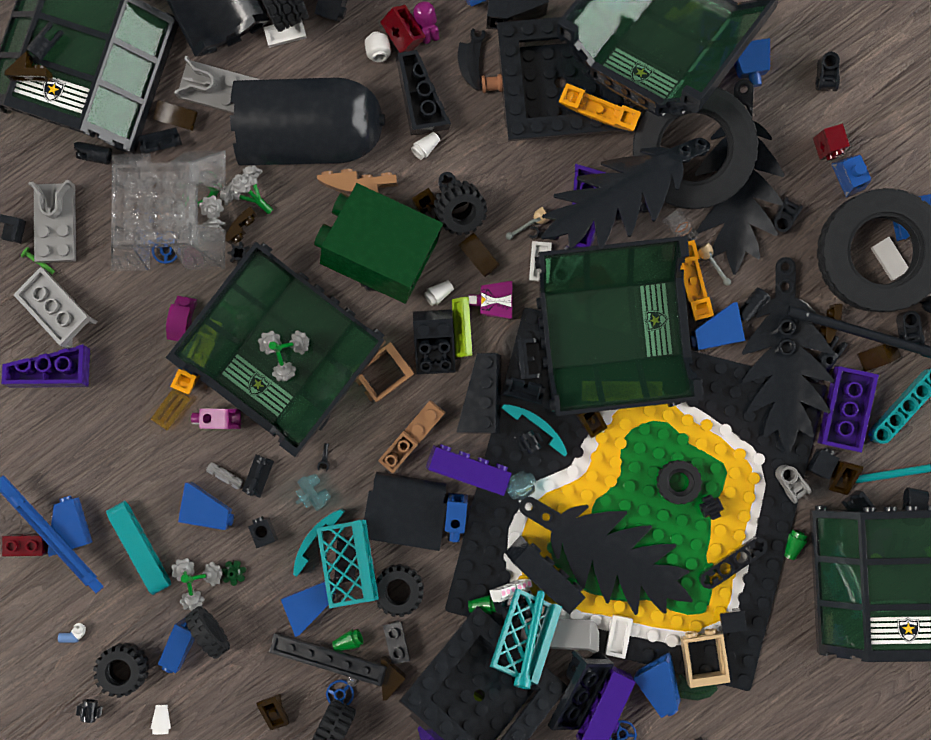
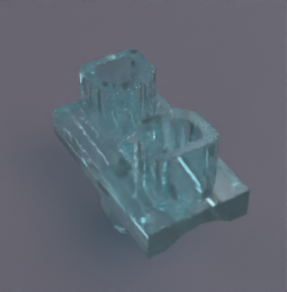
M316 474L308 477L304 476L297 481L301 489L296 491L300 498L295 501L297 505L303 502L305 507L308 508L312 504L315 510L318 511L331 498L326 489L318 494L313 487L320 483Z

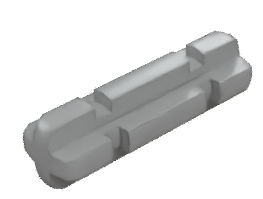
M213 462L206 469L211 475L215 474V477L227 484H232L231 486L236 489H240L244 482L243 479L234 477V474L222 467L219 468Z

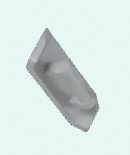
M532 618L526 619V623L531 621ZM558 619L549 649L598 652L599 630L596 623L591 620ZM521 628V641L527 639L524 628Z

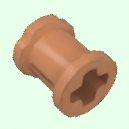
M501 74L493 77L481 76L483 93L493 90L502 92Z

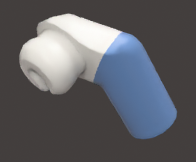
M76 623L70 633H59L58 642L77 643L84 636L86 627L81 623Z

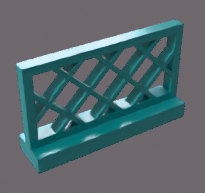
M366 520L317 528L329 608L379 600ZM352 526L353 535L350 540H347L341 533L345 527ZM330 530L335 534L330 544L324 540L323 531ZM338 537L347 543L341 552L333 547ZM349 546L356 549V556L353 560L344 555ZM330 549L339 555L333 564L327 560V553ZM341 557L350 563L345 572L336 567ZM352 566L359 569L360 575L356 581L347 575ZM333 569L342 574L337 584L330 580V573ZM345 577L354 583L348 592L339 586ZM355 586L362 589V599H356L350 595ZM336 589L345 594V597L339 603H334L333 599Z
M515 589L490 667L513 677H518L515 664L523 661L524 651L521 645L527 642L529 634L528 625L531 624V621L526 623L522 612L530 608L533 614L535 603L532 604V601L535 602L536 596L520 589ZM519 596L525 597L528 603L527 607L520 609L518 604ZM545 600L543 601L545 609L543 615L540 616L541 622L539 621L529 670L530 680H532L531 685H538L562 610V606L551 604ZM518 614L522 625L514 628L511 620L513 616ZM524 628L527 639L520 642L515 631ZM512 634L516 644L508 648L505 639L507 635ZM517 647L521 658L513 662L509 651ZM505 653L509 664L503 667L497 663L500 655Z

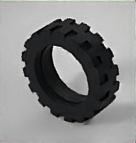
M198 606L185 616V622L188 624L187 627L191 631V635L210 657L217 659L230 649V643L227 641L228 638L223 633L224 630L218 625L219 623L213 618V615L208 613V610Z

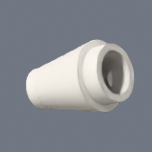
M432 132L413 143L414 146L411 150L418 159L427 158L438 142H440V138L436 133Z
M447 280L427 288L424 296L431 306L438 305L454 288L450 281Z
M155 705L151 724L152 734H169L171 726L168 705Z

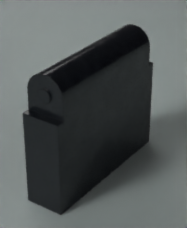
M376 472L373 490L368 492L364 516L369 540L440 551L447 502H444L447 483Z

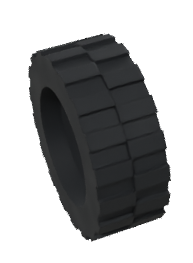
M676 460L662 466L663 468L659 470L658 477L656 478V485L659 489L658 492L665 500L674 504H687V502H692L694 498L698 497V493L702 489V476L693 464ZM677 472L684 473L689 480L687 489L682 492H676L670 487V478Z

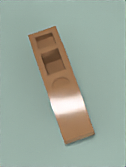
M343 169L341 173L324 171L321 173L322 175H317V180L322 185L349 195L356 183L378 193L379 188L398 186L396 175H392L390 172L382 173L379 177L362 175L360 179H358L357 172L352 169Z
M430 400L378 461L391 473H394L442 418L445 412Z

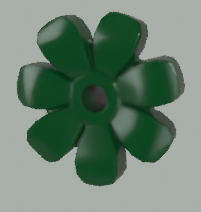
M236 560L234 564L231 561L225 563L227 568H222V575H225L223 578L225 583L231 581V585L236 586L238 581L243 582L245 580V576L242 574L246 572V568L244 566L240 567V561Z

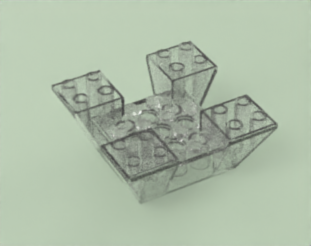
M226 151L185 152L167 163H151L150 153L112 154L111 271H150V248L172 247L186 270L225 269V229L198 224V191L225 190ZM176 201V206L172 209V205Z

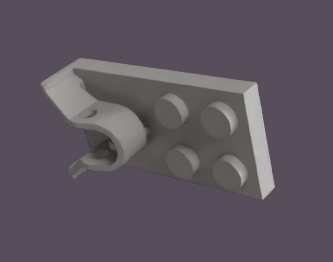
M185 56L186 66L180 87L175 90L174 94L178 99L234 114V104L230 103L233 81L260 79L191 61L188 56Z
M65 180L61 184L37 185L34 182H29V185L34 189V262L76 261L75 184L70 180Z
M42 267L14 294L17 300L50 336L64 348H73V338L87 323L96 324L98 322L88 316Z

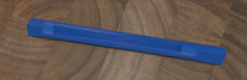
M4 475L0 477V493L85 586H89L95 594L101 591L104 586L97 580V576L15 486Z

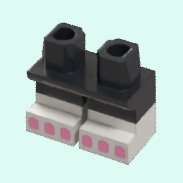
M518 579L489 590L496 614H502L504 622L515 589L531 594V579ZM519 596L518 604L520 609L527 607L528 603L525 597ZM530 608L522 612L524 617L532 615ZM517 615L512 617V623L518 620Z

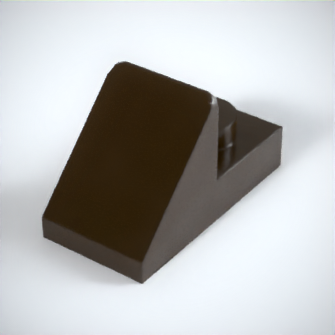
M27 52L23 53L5 70V76L11 81H53V74L45 66L33 65V57Z
M281 694L256 702L270 731L289 724V718L282 706Z

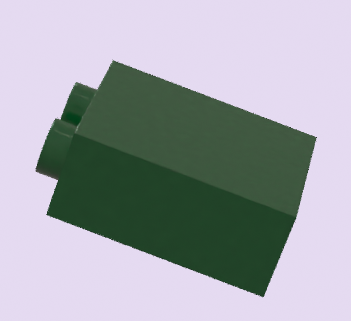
M356 183L350 196L341 192L336 199L332 214L337 216V219L333 226L330 227L323 224L316 236L314 246L321 248L320 264L406 304L438 243L443 223Z

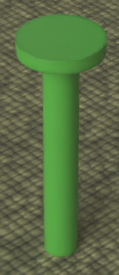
M27 247L22 252L21 257L27 256L34 261V255L29 252L30 248ZM37 263L52 275L54 274L55 270L47 264Z

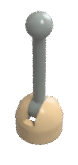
M543 207L535 211L533 220L512 233L508 232L506 239L512 240L514 235L535 222L538 224L548 222L550 219L542 218V215L546 214Z
M709 243L703 245L697 250L699 257L705 260L709 259L724 280V285L729 286L731 279L724 275L712 258V246Z

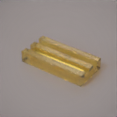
M173 388L151 420L165 430H169L191 398ZM177 394V398L171 404V406L166 411L161 420L157 419L163 412L165 407L168 405V403L171 401L173 396ZM183 398L184 400L179 405L177 410L174 412L172 417L166 424H164V422L169 417L174 408L177 406L179 401Z

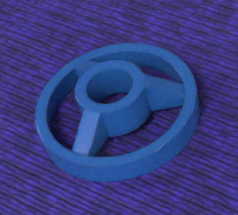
M162 236L154 241L152 255L158 262L169 264L174 262L179 256L180 247L175 239ZM162 239H171L175 242L171 246L168 244L162 246L157 244ZM155 246L160 248V253L164 256V261H161L156 257L154 251ZM177 246L175 257L168 261V257L172 255L173 249ZM165 247H169L170 249L169 253L164 254L163 249Z
M342 679L333 681L326 691L328 702H331L329 698L330 693L334 695L336 700L344 703L346 690L350 687L352 697L346 704L349 705L354 698L352 685ZM338 682L347 684L344 688H337L335 691L330 689L333 684ZM338 691L343 692L344 696L342 698L337 697L336 693Z
M618 720L619 727L616 731V740H626L628 737H634L633 740H636L637 732L634 725L627 720ZM620 723H627L632 726L634 734L628 732L625 727H621ZM621 730H624L626 732L625 736L623 737L619 736V732Z

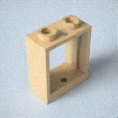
M706 629L705 633L697 634L696 631L686 632L685 636H680L686 681L690 688L730 682L724 636L720 631H717V629ZM715 639L720 671L692 675L688 643Z

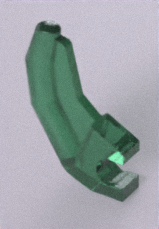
M679 675L680 683L677 685L680 698L699 701L711 697L718 690L716 685L690 688L687 685L686 678Z

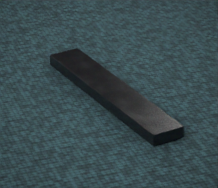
M277 632L273 635L269 651L272 654L380 687L383 685L387 670L386 665Z

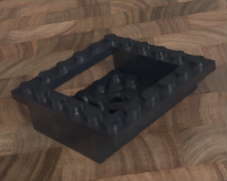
M615 12L603 13L617 32ZM595 14L580 15L574 22V24L579 26V37L596 36L594 41H583L581 43L592 58L599 63L614 44V40ZM562 17L497 23L499 65L508 142L626 131L586 117L559 103L565 86L562 88L556 87L554 84L556 79H563L565 85L568 83L585 90V93L621 107L624 105V97L596 83L587 76L586 67L582 62L577 63L569 52L571 48L567 43L519 47L521 42L559 39L557 36V23ZM609 60V62H611V63H613V64H615V65H617V66H619V67L621 68V66H620L619 64H617V63H615V62ZM606 64V65L609 66L610 68H612V69L618 71L619 73H621L620 70H618V69H616V68L610 66L609 64Z
M476 606L399 702L412 713L409 717L435 740H497L533 691L538 690L501 738V740H528L568 686L545 666L543 667L538 685H531L530 689L515 687V677L490 667L502 627L480 607ZM510 634L506 636L505 643L508 648L516 644ZM517 647L509 651L513 662L521 658ZM505 653L500 655L497 663L503 667L509 664ZM523 661L515 664L518 673H521ZM476 690H480L483 693V699L480 702L474 698Z

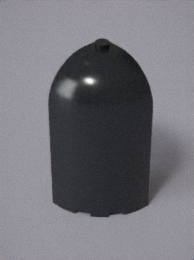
M167 0L195 57L217 52V47L225 44L230 47L242 41L241 36L248 32L251 34L255 33L269 21L260 0Z
M333 77L233 81L230 103L234 104V115H230L231 131H235L236 143H233V148L238 166L338 164L351 162L363 157L376 146L381 136L382 126H385V114H382L376 96L364 85L350 79Z

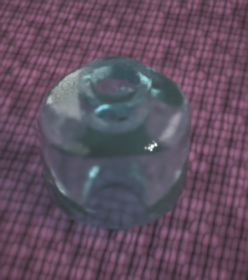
M519 471L510 477L506 490L512 499L522 501L535 492L534 484L536 480L531 473L527 474L524 471Z

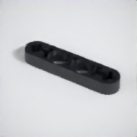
M760 537L751 538L705 569L699 576L700 584L707 589L715 588L764 555L768 549L767 542ZM755 542L762 543L760 546L761 550H753L751 553L754 555L751 557L746 547L751 550L755 547ZM739 552L746 553L747 558L743 563H739L736 559ZM723 563L730 565V571L726 574H722L720 571V566ZM714 569L716 570L717 574L721 576V578L719 579L717 576L713 577L711 579V584L707 582L704 583V581L706 580V575H709L711 577L715 574L713 572Z

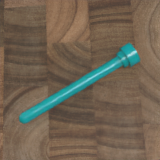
M931 464L863 474L858 477L855 483L931 472Z
M539 590L536 595L521 673H518V677H515L514 686L522 689H530L532 680H530L529 670L545 593L542 590Z

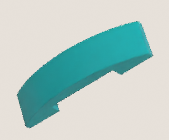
M503 405L501 407L516 420L521 415H524L552 437L548 445L561 455H567L566 448L558 434L539 416L517 406Z
M343 508L326 516L308 533L295 559L294 576L297 577L311 559L305 555V552L318 536L317 528L324 527L326 524L328 526L335 525L345 512Z

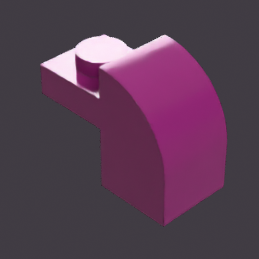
M177 295L174 304L170 305L167 316L166 336L168 340L179 341L192 324L191 318L197 306V299Z

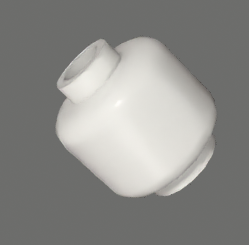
M372 32L365 39V50L369 59L377 63L387 60L391 54L390 40L387 35L380 32Z

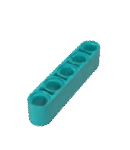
M931 368L922 371L870 428L868 437L871 442L878 444L888 443L931 396ZM918 387L922 389L921 396H918L916 392ZM905 401L909 403L907 411L903 407ZM892 415L896 417L895 425L890 423ZM879 430L883 432V437L881 440L877 438V432Z
M123 501L108 509L106 514L148 591L155 595L171 586V580L129 504Z

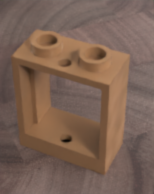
M391 342L379 350L367 367L386 353H389L405 375L377 395L363 374H361L356 382L359 386L363 384L367 389L364 393L370 401L375 400L378 403L415 375ZM360 365L352 371L355 373Z

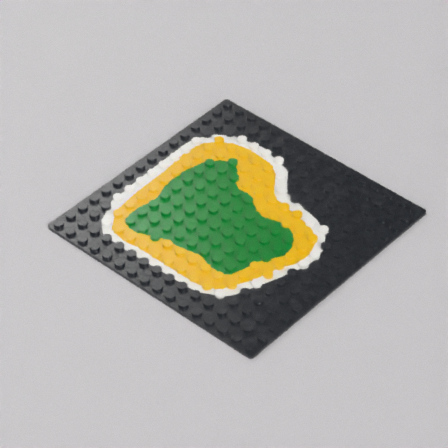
M524 308L501 393V407L503 405L517 406L539 416L558 434L566 448L567 455H561L548 445L552 437L524 415H521L516 420L500 407V434L490 435L484 459L489 460V465L496 467V464L508 467L507 471L512 474L504 496L479 487L476 488L445 606L446 611L468 617L470 614L468 601L491 595L489 590L518 579H530L505 554L507 549L520 535L529 544L534 543L542 550L540 554L544 558L546 555L556 563L554 567L557 570L560 568L569 575L568 580L571 583L574 581L578 583L565 555L563 543L560 558L557 559L551 545V531L520 512L519 504L523 498L533 497L561 514L575 506L588 505L589 508L578 517L607 511H627V515L607 535L620 530L651 525L652 529L632 549L658 544H676L673 550L653 565H670L689 570V573L678 579L677 582L687 591L693 602L676 601L667 598V613L664 614L653 604L641 586L638 614L634 615L625 598L618 575L610 602L606 603L595 575L592 560L585 589L581 591L585 599L570 615L562 609L559 619L594 621L599 630V652L605 653L612 615L632 618L633 622L625 659L647 665L670 653L675 672L686 675L680 636H685L686 632L696 631L697 634L705 633L706 629H717L719 631V626H721L720 613L732 612L733 608H741L745 613L747 631L723 634L730 682L721 685L750 691L784 560L788 535L791 532L798 502L794 504L789 499L784 488L776 478L775 472L781 465L792 466L804 480L821 410L801 402L810 419L814 437H810L798 430L795 443L790 453L787 454L778 430L767 437H763L765 423L774 402L749 414L747 413L752 400L771 376L743 383V378L752 366L691 351L693 365H690V368L693 372H696L697 378L702 379L704 400L687 401L672 407H668L667 404L599 411L608 428L591 439L575 414L556 416L554 411L551 412L550 399H552L550 383L547 368L544 369L542 357H546L545 349L541 348L540 337H544L543 329H539L538 317H542L541 311ZM548 313L554 367L591 363L587 323ZM593 325L597 362L634 358L632 335ZM638 337L640 357H647L645 338ZM518 339H539L542 378L525 379L524 384L528 385L530 381L543 384L542 386L546 387L542 404L503 395L507 377L511 378L513 376L520 379ZM649 340L650 356H652L651 340ZM654 341V342H655V352H656V355H658V352H657V342ZM660 342L661 355H663L662 343ZM666 344V353H667V354H669V353H668V344ZM671 345L672 354L677 353L676 346ZM678 360L642 364L645 380L648 383H662V388L684 382ZM635 364L598 368L601 382L639 383ZM592 369L555 373L561 408L584 406L590 403L582 402V382H594ZM809 382L824 400L826 387ZM531 430L534 434L539 432L543 440L540 442L542 448L531 454H528L526 450L522 452L518 445L521 442L519 437ZM681 460L689 462L701 474L702 489L698 493V497L694 498L692 502L674 504L665 500L658 492L659 489L656 485L658 472L663 468L662 466L670 461ZM789 469L784 471L783 477L785 480L790 477ZM681 472L673 474L669 481L670 487L676 492L686 490L689 485L688 477ZM712 495L713 498L718 497L724 508L720 512L721 517L715 520H711L710 517L704 518L699 508V504L703 503L701 498ZM527 503L525 506L526 510L530 511L533 505ZM544 513L543 519L545 521H548L550 519V515L548 513ZM760 537L767 542L768 549L764 555L715 588L707 589L700 584L699 576L705 569L751 538ZM755 542V547L751 550L746 547L751 557L754 555L751 553L753 550H761L760 546L762 543ZM739 552L736 556L739 563L746 561V553ZM723 563L720 566L721 573L726 574L730 571L728 563ZM714 569L713 572L715 574L711 577L709 575H706V580L704 581V583L707 582L711 584V579L713 577L717 576L719 579L721 578V576L718 575L716 570ZM531 580L532 587H530V593L536 596L537 592L542 589ZM545 593V601L551 604H557ZM542 606L541 615H543L545 606ZM496 612L493 615L487 614L498 625H504L502 614H496ZM518 614V620L512 623L514 628L522 625ZM532 615L524 617V619L532 618ZM715 639L688 643L692 675L720 671Z

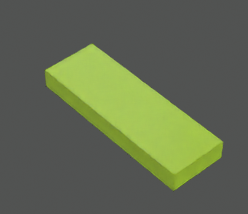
M469 297L452 299L455 357L472 356Z

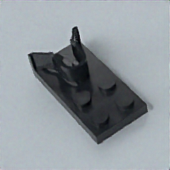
M577 651L571 652L572 660L566 673L570 683L548 723L551 730H580L614 666V663L604 653L598 651L589 658L584 659Z

